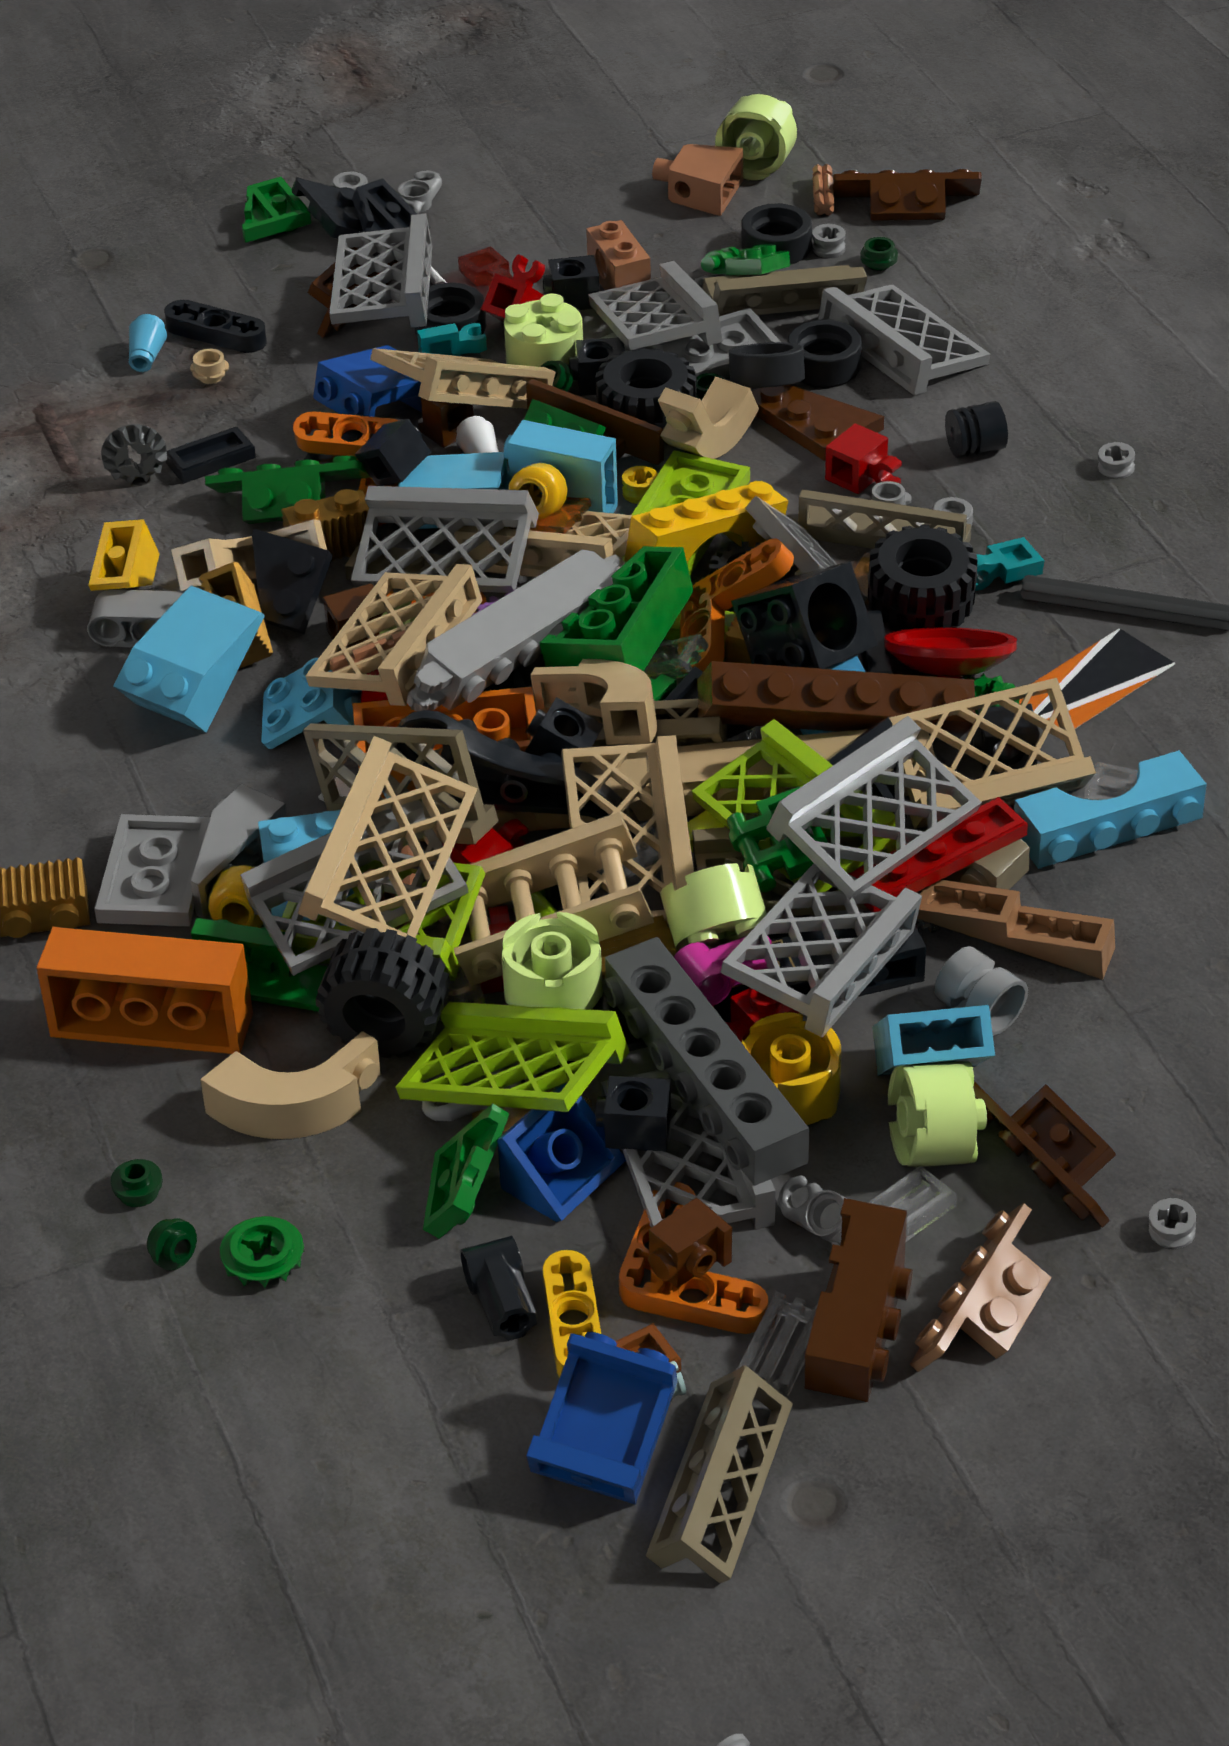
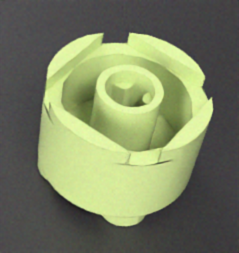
M753 94L743 96L735 103L721 123L716 133L715 146L743 148V179L762 180L778 170L787 158L797 138V126L792 115L791 106L785 101H779L768 95Z
M546 294L540 300L508 306L505 310L504 319L506 364L540 367L547 361H563L569 365V357L576 356V340H583V322L580 312L575 307L564 303L563 297L558 294Z
M738 863L702 869L685 876L686 886L674 890L673 883L671 882L660 891L677 951L688 944L696 942L704 943L712 949L745 937L767 915L754 868L747 864L744 872H740Z
M557 912V918L541 919L540 913L518 920L504 934L502 942L504 997L508 1005L591 1010L598 1003L603 995L601 946L595 927L587 920L567 912Z
M971 1062L914 1064L912 1066L894 1068L889 1082L888 1105H897V1121L889 1122L893 1149L900 1164L908 1165L907 1167H926L976 1162L978 1156L977 1130H984L986 1128L987 1110L983 1099H975L973 1089L974 1072Z

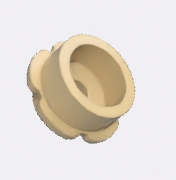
M204 349L194 354L190 370L194 378L206 384H213L219 382L225 376V372L229 370V363L224 360V355L221 351Z

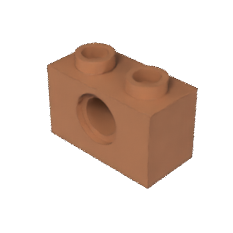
M622 220L606 221L601 225L586 228L587 256L594 255L599 274V283L604 290L651 279L650 257Z

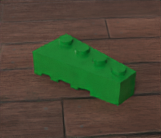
M643 546L611 576L612 585L601 590L597 589L588 597L589 606L580 615L571 613L561 622L563 630L556 637L555 635L548 634L539 642L545 666H579L582 659H603L623 662L644 671L693 593L684 548Z

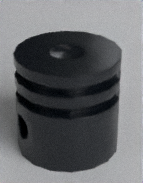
M992 401L981 405H972L967 408L961 407L957 410L951 409L947 411L945 416L946 437L950 450L956 458L1006 448L1008 443V426L1003 408L999 402Z

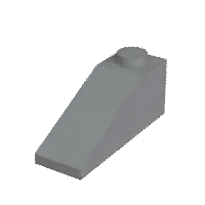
M241 784L229 796L222 799L212 810L191 878L197 916L204 918L210 913L208 908L210 894L216 880L223 871L232 866L247 865L257 867L263 863L258 821L287 817L285 803Z

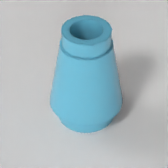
M142 314L129 326L128 363L136 371L146 372L151 369L154 360L167 339L165 324L159 317L151 314Z

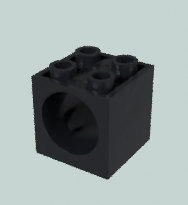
M851 561L792 576L731 601L752 664L825 669L878 646Z

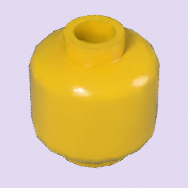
M535 463L515 473L509 483L508 490H528L539 513L538 520H541L561 509L566 501L568 488L564 476L558 469L550 464Z
M247 865L232 866L220 874L213 886L208 904L211 918L214 921L223 919L234 924L262 927V920L259 915L254 913L248 902L240 874L255 867Z

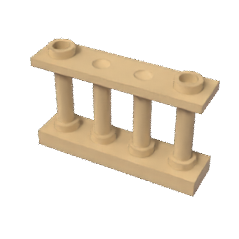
M621 812L470 864L482 866L486 874L468 920L472 942L455 947L454 953L471 986L503 975L502 942L507 930L490 935L486 915L488 907L513 901L516 921L526 916L535 914L531 898L532 893L558 884L563 910L559 912L575 914L587 920L595 927L599 936V942L654 923L653 915L639 884L627 887L621 862L638 857L635 843ZM603 869L609 894L582 903L576 878ZM557 912L544 916L541 919L557 918Z

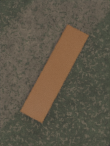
M939 880L922 889L920 894L922 895L917 919L1102 980L1115 950L1114 919L1021 906L1020 891Z

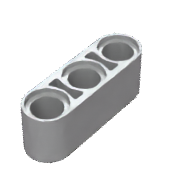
M105 590L99 593L95 599L87 632L94 642L103 646L133 647L185 591Z

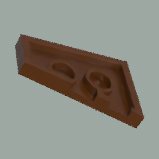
M792 385L757 388L752 391L759 407L755 416L823 461L826 460V446L854 423L877 433L884 430V416Z

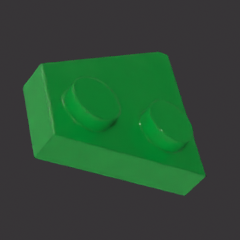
M282 177L247 186V202L244 209L245 223L242 224L245 242L281 232H292L298 227L311 224V214L307 210V206L298 196L292 193L291 187Z
M492 1103L435 1152L423 1224L424 1231L440 1239L454 1226L462 1225L468 1220L498 1145L497 1140L501 1137L507 1123L509 1112Z

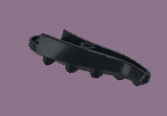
M422 710L413 712L403 718L397 727L463 730L483 804L494 805L495 810L568 814L562 758L557 753L547 752L537 756L520 751L517 742L511 738L495 741L479 733L474 721L464 719L458 722L438 711ZM397 742L394 747L413 762L419 757L405 743ZM443 745L440 749L434 750L453 766L455 762L450 745ZM424 761V763L422 764L425 767L435 770L426 761ZM574 767L575 776L589 787H592L598 780V778L588 772ZM605 783L597 791L598 794L615 807H618L623 801ZM577 790L579 801L584 796V794ZM449 794L458 803H462L463 799ZM591 800L579 811L581 816L595 819L609 816L606 811ZM628 806L623 813L640 825V821L634 811ZM629 830L633 839L636 835Z

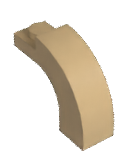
M716 376L702 401L701 399L665 387L658 399L667 421L660 436L670 446L698 456L715 459L726 454L738 443L753 421L759 407L750 388Z
M313 519L268 532L327 550L320 520ZM252 536L227 540L208 538L171 549L181 591H186L190 586L202 589L200 587L201 582L198 580L201 574L231 562H239V565L242 566L243 571L251 579V582L257 583Z
M582 659L579 666L535 667L531 673L536 713L538 709L547 713L555 698L558 697L587 715L602 717L606 745L649 744L654 739L657 732V720L651 680L639 668L612 660Z
M362 1031L322 1064L308 1070L289 1073L265 1069L235 1051L200 1079L205 1112L230 1129L260 1138L293 1139L331 1130L344 1124L361 1112L359 1092L369 1088L377 1077L381 1075L378 1043L375 1038Z

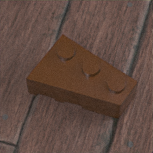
M844 1198L840 1213L842 1217L840 1246L832 1245L829 1263L834 1265L826 1291H821L805 1353L804 1389L868 1402L874 1381L883 1383L886 1375L889 1350L884 1349L886 1340L895 1341L898 1334L901 1309L896 1308L898 1299L906 1301L910 1292L913 1270L904 1268L907 1210Z

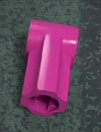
M745 937L712 949L704 943H691L680 949L674 956L675 960L712 1006L723 1001L730 993L732 986L740 984V982L722 974L721 968L723 961ZM765 959L745 960L742 963L754 970L768 969Z

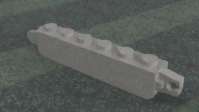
M580 550L431 640L426 645L425 654L414 678L416 687L409 692L406 703L414 711L434 710L440 705L451 711L465 701L469 703L474 701L484 689L493 683L501 684L509 677L511 672L520 666L528 667L542 653L539 642L548 634L555 635L556 637L563 630L561 622L571 613L580 615L589 606L588 597L597 589L601 590L612 585L611 576L625 562L616 554L603 559L594 551Z

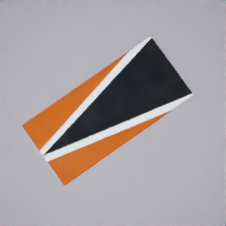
M1117 629L1033 683L1053 678L1058 679L1074 729H1076L1175 665V662L1122 629ZM1048 693L1031 696L1028 704H1032L1034 713L1049 720L1054 709ZM1056 718L1054 724L1057 725V726H1059L1058 721H1057V718Z

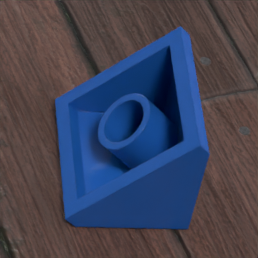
M568 1082L557 1086L551 1092L560 1093ZM582 1096L578 1098L569 1112L531 1109L497 1140L501 1189L555 1222H560L626 1161L619 1149L605 1148V1128L596 1127V1116Z

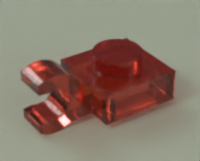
M491 246L458 257L459 271L476 286L489 285L490 287L495 273L512 279L509 261Z

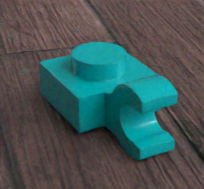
M455 323L417 330L418 350L420 353L461 356L460 354L480 353L487 350L486 335H481L480 323L465 325L460 331H458Z
M1025 537L989 545L986 548V555L977 554L975 591L986 588L998 576L1004 583L1020 581L1027 575L1043 574L1045 560Z

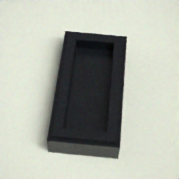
M233 427L168 450L166 464L184 484L218 472L220 469L229 468L256 458L255 446L238 427Z

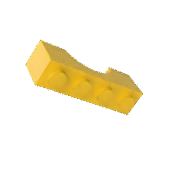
M753 481L748 485L729 490H720L715 494L696 499H687L678 504L663 508H653L648 512L633 515L630 521L624 561L627 562L643 546L683 547L688 563L694 552L706 540L719 533H723L740 547H742V542L749 541V547H755L756 542L763 543L767 540L754 530L752 526L756 520L745 507L757 496L786 515L789 500L775 491L770 484L763 481Z

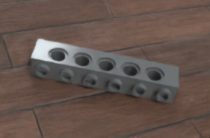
M655 937L605 957L606 979L602 980V990L608 1004L613 1008H619L625 1016L631 1034L636 1039L642 1038L648 1046L656 1067L660 1071L666 1070L671 1076L679 1097L684 1103L690 1102L699 1113L701 1123L707 1134L711 1137L716 1135L725 1147L727 1158L735 1170L741 1169L752 1184L756 1186L808 1164L809 1127L660 939Z

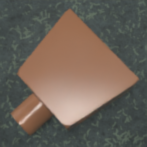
M687 144L682 147L674 160L656 158L652 177L654 180L668 182V198L672 203L721 216L743 182V148Z

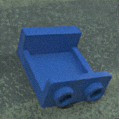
M389 345L377 347V349L396 350ZM373 349L320 361L317 364L313 397L316 401L338 414L375 417V410L378 406L399 400L422 413L421 397L418 396L421 382L370 360Z
M587 1332L585 1337L571 1333L567 1342L568 1356L539 1436L533 1435L526 1455L530 1472L636 1505L677 1385L676 1366L669 1363L667 1356L652 1349L639 1348L636 1353L617 1347L615 1340L600 1333Z

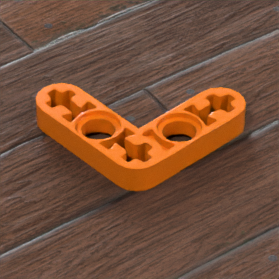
M313 411L303 413L296 418L293 423V432L296 444L302 451L326 455L355 456V453L371 438L370 434H375L384 424L400 420ZM312 429H318V430H315V431L313 432V435H310V436L306 435V434H310L311 431H312ZM331 430H333V438H329L332 435ZM350 430H357L363 433L362 437L354 442H347L341 439L342 435ZM371 477L362 478L358 490H363L366 495L368 486H376ZM398 483L385 486L398 487ZM379 523L378 526H382L387 523Z
M774 538L763 542L692 585L693 593L683 607L680 616L679 662L680 666L688 673L695 666L704 672L711 661L723 662L725 611L733 607L731 601L773 584L790 570L794 562V555L780 540Z
M681 1182L675 1183L674 1187L695 1195L688 1185ZM657 1190L652 1191L653 1196L657 1194ZM666 1199L665 1202L662 1201L658 1206L661 1218L665 1219V1209H669L672 1204L678 1203ZM678 1204L675 1207L673 1213L681 1207H683L684 1205ZM644 1209L619 1272V1295L621 1301L627 1307L742 1334L756 1332L765 1325L768 1318V1295L766 1290L754 1282L706 1272L704 1275L693 1277L679 1288H676L671 1282L663 1281L657 1277L648 1261L649 1250L644 1246L649 1241V1229L651 1228L648 1215ZM644 1268L651 1270V1282H646L643 1288L636 1287L641 1284ZM698 1289L707 1294V1298L698 1303H688L682 1300L679 1295L685 1290ZM717 1296L724 1297V1299L721 1298L720 1307H717ZM743 1303L752 1304V1306L746 1309V1312L736 1310L740 1309Z

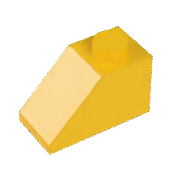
M144 519L104 522L88 584L91 591L133 588L153 584L160 553Z

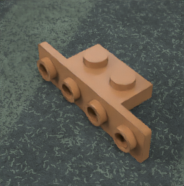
M1022 1203L1008 1214L1004 1210L999 1211L984 1228L982 1234L987 1237L986 1242L983 1246L980 1245L975 1248L965 1259L960 1268L965 1273V1276L960 1283H954L945 1292L938 1303V1307L943 1310L939 1318L931 1320L915 1340L919 1350L911 1361L910 1366L916 1371H921L941 1357L960 1328L996 1359L1010 1349L1052 1278L1012 1244L1032 1211L1025 1203Z

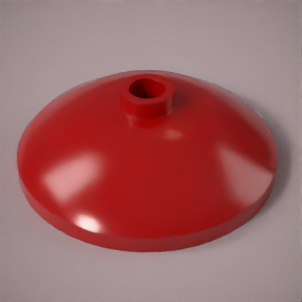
M917 628L887 634L884 636V647L891 656L912 670L935 675L936 677L963 679V676L986 672L1008 659L1017 650V638L1007 633L983 629Z

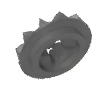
M140 424L122 426L110 433L102 445L101 458L104 469H107L112 474L114 480L121 478L130 485L136 479H143L148 482L150 476L154 473L161 474L162 465L167 460L165 441L156 430ZM129 445L138 454H141V463L137 464L132 458H129Z

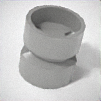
M967 946L955 952L946 961L936 979L934 993L938 1000L950 1008L989 1005L993 1036L1000 1034L1012 1025L1023 1010L1028 997L1027 984L1005 968L998 967L994 969L995 961L976 948Z

